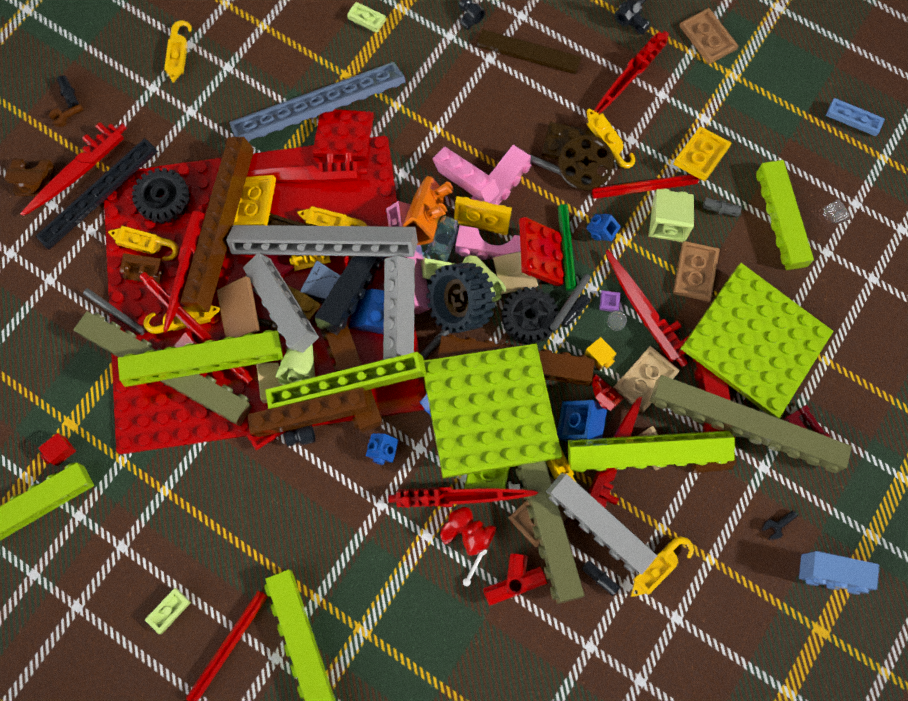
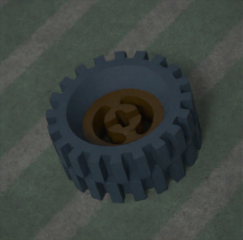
M469 262L445 265L435 271L436 274L430 277L432 283H428L427 286L430 289V293H426L427 298H430V303H427L428 309L432 308L433 312L430 313L432 318H437L435 323L438 326L442 325L441 329L444 331L449 330V333H459L483 327V324L489 322L488 317H492L494 312L490 309L494 308L496 303L492 301V298L496 297L495 292H491V287L494 285L492 281H487L490 276L487 273H482V267H476V264Z

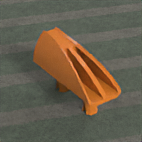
M427 176L419 186L402 227L416 228L417 245L433 242L439 218L447 212L443 204L445 196L454 190L450 182H445V184L440 186L433 177Z

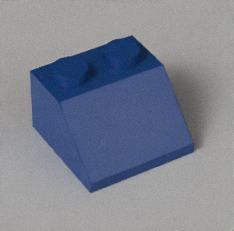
M377 289L366 290L363 299L358 301L355 312L351 314L349 329L384 334V291Z
M594 400L562 401L557 430L558 440L568 442V440L602 438L607 410Z

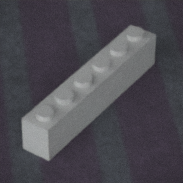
M258 252L243 267L247 274L246 277H250V281L255 287L254 291L261 297L262 305L270 312L269 316L277 324L279 333L286 339V345L293 351L297 350L303 353L319 336L271 259Z
M401 256L385 259L383 360L414 353L415 259Z
M561 473L546 490L550 495L548 499L556 506L560 504L565 508L564 513L572 520L576 518L580 522L579 527L586 533L591 532L595 535L594 540L602 547L606 545L610 549L609 554L616 560L621 559L624 561V567L632 574L637 572L642 575L657 557L652 550L567 474Z

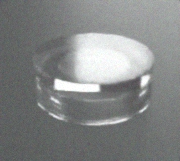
M613 311L607 319L609 328L615 331L622 330L627 323V317L621 311Z

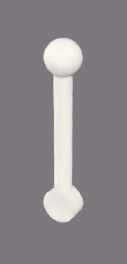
M487 550L479 553L467 578L463 580L464 586L471 584L470 579L482 556L487 553Z

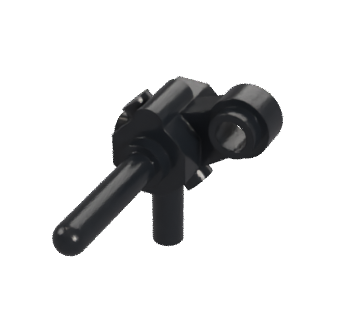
M647 0L623 1L615 12V18L618 23L624 27L631 24L640 35L645 34L649 30L650 23L647 19L642 18L640 14L642 13V4Z

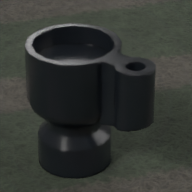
M461 0L459 2V8L466 12L461 18L460 23L467 30L473 24H478L482 21L486 12L479 4L473 3L472 0Z
M312 425L297 428L296 431L289 430L284 432L287 447L294 446L296 443L307 445L316 442Z

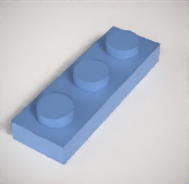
M836 98L832 100L826 116L874 136L879 134L885 118Z

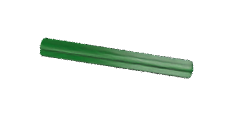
M560 204L558 206V217L562 238L561 247L565 287L567 291H574L576 279L569 211L567 204Z

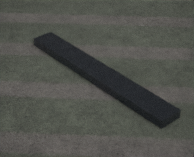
M144 138L36 235L37 239L50 250L149 161L158 150Z

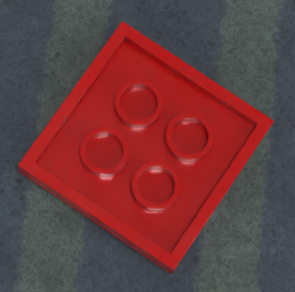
M337 109L321 113L313 147V156L327 158V154H334L335 159H345V153H352V160L367 161L374 113Z
M527 217L519 219L522 273L555 286L563 285L561 233Z

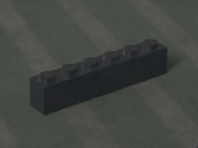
M353 256L315 315L317 327L335 335H338L341 329L343 330L346 327L347 319L350 314L355 312L357 303L363 299L368 285L373 283L377 270H381L386 256Z

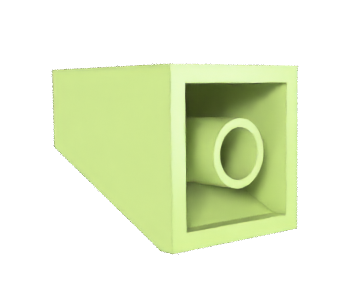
M657 189L653 197L648 237L679 242L686 241L694 227V195L687 192Z

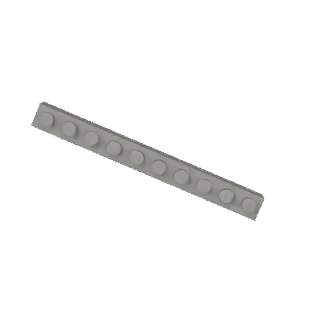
M233 225L226 239L231 254H257L259 252L262 255L414 257L418 243L415 227Z

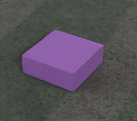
M601 291L599 310L618 312L620 293Z

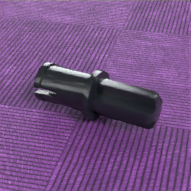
M58 76L57 82L61 88L60 93L65 98L68 108L70 109L78 105L79 102L74 94L75 89L71 87L67 76Z
M582 294L575 301L561 324L567 328L577 316L581 315V311L590 303V298Z
M589 560L583 565L582 570L596 582V585L599 584L611 596L619 590L620 586L606 575V571H601Z

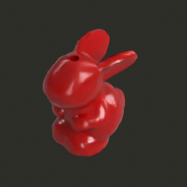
M461 507L449 514L448 522L442 527L440 537L444 545H448L458 534H461L467 554L473 556L483 550H487L494 537L496 527L493 525L483 527L482 521H474L473 513L469 507Z

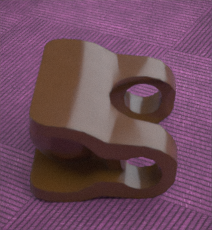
M14 158L4 179L7 183H14L13 193L16 196L36 197L52 180L54 166L51 160H40L35 168L28 169L23 159Z

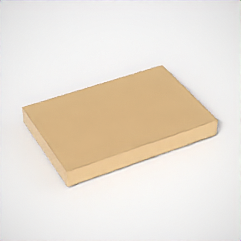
M649 346L616 383L613 389L632 405L639 396H642L639 411L643 414L652 403L649 401L656 380L661 375L673 379L680 370Z

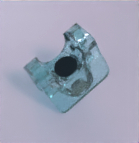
M442 216L441 220L438 221L434 240L428 243L423 255L424 257L432 255L434 252L440 255L439 258L442 261H448L458 236L457 220Z

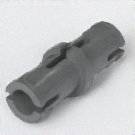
M705 197L702 209L718 212L720 215L728 214L739 217L742 206L726 203L725 200L718 201Z

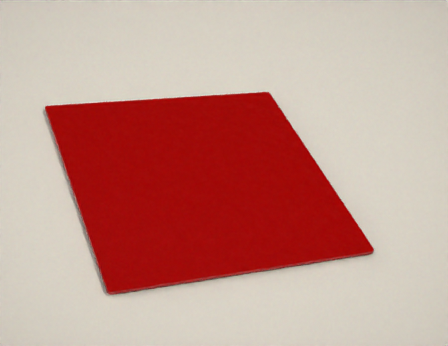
M371 137L367 161L352 160V162H359V167L368 168V174L359 175V180L314 183L276 182L270 213L306 225L297 212L310 209L313 206L362 220L367 226L389 227L386 208L396 203L397 197L388 137ZM314 145L253 153L248 171L313 165L319 168L318 163H327V158L314 157ZM222 158L141 168L104 200L109 303L142 327H144L146 316L153 312L155 316L150 319L149 324L152 327L163 325V317L167 313L168 307L143 284L144 282L123 278V273L120 272L123 253L160 258L166 267L162 282L159 285L171 296L179 266L178 256L192 212H198L199 206H204L207 212ZM334 158V163L345 162V159ZM155 168H159L161 171L162 168H167L168 171L171 169L175 173L177 172L187 184L191 196L189 197L190 204H187L188 209L183 210L184 214L182 216L180 214L177 215L179 219L176 221L172 218L171 223L165 221V224L153 223L143 217L135 207L132 199L134 184L138 185L136 182L138 178L143 179L141 177L142 174L149 175L147 172L149 170L155 172ZM125 226L151 233L176 242L179 252L173 260L164 261L163 257H168L172 254V248L162 246L159 252L155 254L144 253L117 245L115 243L116 240L108 231ZM229 245L227 246L212 306L220 308L217 290L245 277L247 274L243 267L256 254H231ZM330 256L331 262L323 265L341 276L346 267L344 263L345 258ZM385 259L381 270H377L374 281L369 289L384 291ZM313 267L299 271L294 269L281 277L287 285L301 291ZM251 283L257 315L261 319L272 320L269 316L270 312L262 305V299L254 291L255 287ZM220 310L210 319L211 322L200 324L216 341L226 338ZM110 314V321L121 326L120 330L123 332L129 330L137 336L136 339L139 341L145 339L152 344V348L155 350L158 348L164 350L167 347H174L185 332H192L187 327L175 331L170 330L165 334L164 332L152 334L146 330L143 335H140ZM350 314L349 318L347 319L348 328H349V323H350L351 314ZM414 321V352L419 353ZM315 323L313 328L319 338L312 346L315 377L334 373L333 364H336L334 357L330 358L327 347L330 346L328 340L324 341L321 333L322 329L317 327ZM260 326V331L253 334H260L272 329ZM349 329L362 365L383 360L384 334ZM280 336L282 353L284 357L288 349V346L285 343L286 339L284 338V336ZM112 354L116 452L122 455L245 437L250 432L248 415L239 427L160 381L125 387L119 378L118 357ZM276 360L265 363H279L280 366L282 360ZM257 364L242 366L253 378L249 385L243 380L241 381L230 369L199 374L203 377L208 375L217 381L215 384L221 387L224 384L233 390V394L237 396L242 394L250 399L248 402L251 404L252 409L248 414L268 410V404L263 403L260 398ZM423 377L371 389L381 417L425 410L420 404V401L425 397ZM355 415L314 424L312 426L314 427L320 425L353 421L352 417H355Z

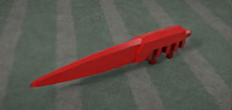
M658 31L636 57L629 61L627 68L601 99L594 110L595 112L600 114L622 93L637 75L640 76L667 45V37L669 36L667 31L662 33Z
M99 122L96 128L101 134H98L95 140L88 134L84 135L82 140L88 144L87 147L84 146L82 148L84 153H79L72 162L58 173L26 206L20 215H27L82 177L124 139L121 134L127 127L122 123L115 128L110 123L108 128H106Z
M345 153V162L334 163V154H327V163H318L319 168L313 165L248 171L247 177L273 175L276 178V182L286 183L359 180V175L368 174V168L359 167V162L357 161L352 162V153Z
M199 206L198 212H192L178 256L179 266L167 308L163 328L164 334L168 331L181 303L180 301L206 215V208L204 206Z
M607 249L606 255L620 285L649 332L671 362L677 360L682 368L689 363L684 357L687 353L681 350V347L689 336L680 341L674 331L682 327L680 323L675 321L669 326L665 319L660 320L659 314L646 296Z
M642 396L636 399L613 438L631 436ZM615 468L597 471L588 492L604 508L606 507V502L617 505L619 498L610 494L614 487L610 482L614 480L618 470Z
M451 487L398 489L395 495H388V502H397V507L405 508L421 506L452 507V504L483 503L528 497L539 492L519 489H451Z

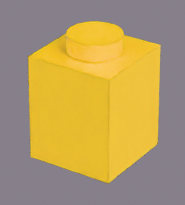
M600 337L586 349L584 355L589 356L590 359H595L594 365L600 371L604 367L608 369L615 362L613 359L616 356V352Z

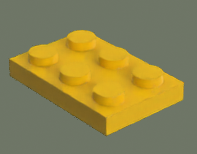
M700 126L677 156L673 165L705 182L732 143Z
M273 175L246 177L233 225H268L276 178Z
M457 196L454 224L507 235L512 208Z

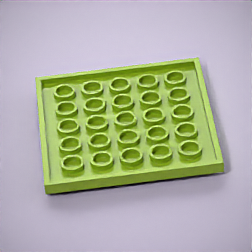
M740 263L687 338L681 350L765 413L780 418L832 335L833 330L744 264Z
M537 344L424 360L426 370L424 381L442 478L562 458Z

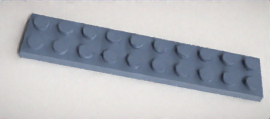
M391 62L229 123L235 137L244 136L249 142L251 139L264 137L270 132L280 131L286 126L299 124L305 119L315 118L321 113L331 112L340 106H347L356 100H363L375 93H382L391 87H398L405 83V78L396 64Z

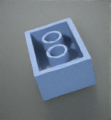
M814 551L801 555L799 579L806 580V584L812 586H819L821 584L826 585V588L831 590L847 589V593L869 594V591L877 590L879 564Z

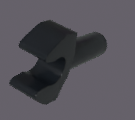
M792 510L777 522L769 519L764 522L761 531L772 527L774 534L769 536L768 540L779 539L783 536L782 528L797 518L798 515Z

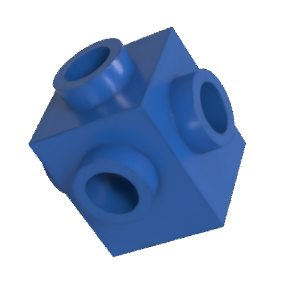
M595 214L588 224L587 230L591 233V237L597 241H612L621 226L612 215Z
M372 433L367 446L366 456L372 458V462L376 464L393 463L399 440L386 434Z

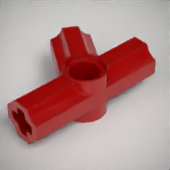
M510 554L507 580L483 588L488 605L491 606L509 598L517 597L522 593L547 584L541 567L526 572L528 556ZM510 582H518L520 590L517 592L512 591L509 587Z

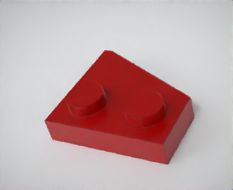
M597 374L592 377L591 383L595 398L602 408L611 411L624 398Z

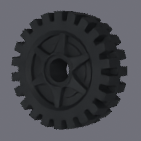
M155 168V172L149 170L147 171L149 174L147 176L145 173L142 174L141 177L143 179H137L138 185L134 184V191H132L133 202L140 214L148 221L156 224L157 222L165 224V221L171 223L172 218L175 221L179 219L177 215L180 214L182 216L184 214L183 210L188 209L187 204H190L189 197H191L188 186L183 178L171 169L168 171L167 168H162V171L159 168Z
M524 287L521 290L520 288L515 293H511L510 297L506 299L502 309V324L507 334L513 337V340H519L520 343L524 344L525 342L528 345L532 343L538 344L540 341H545L553 333L550 325L558 315V307L553 297L550 298V294L547 292L543 293L542 289L536 290V287L531 289ZM532 313L535 317L529 319L525 314Z

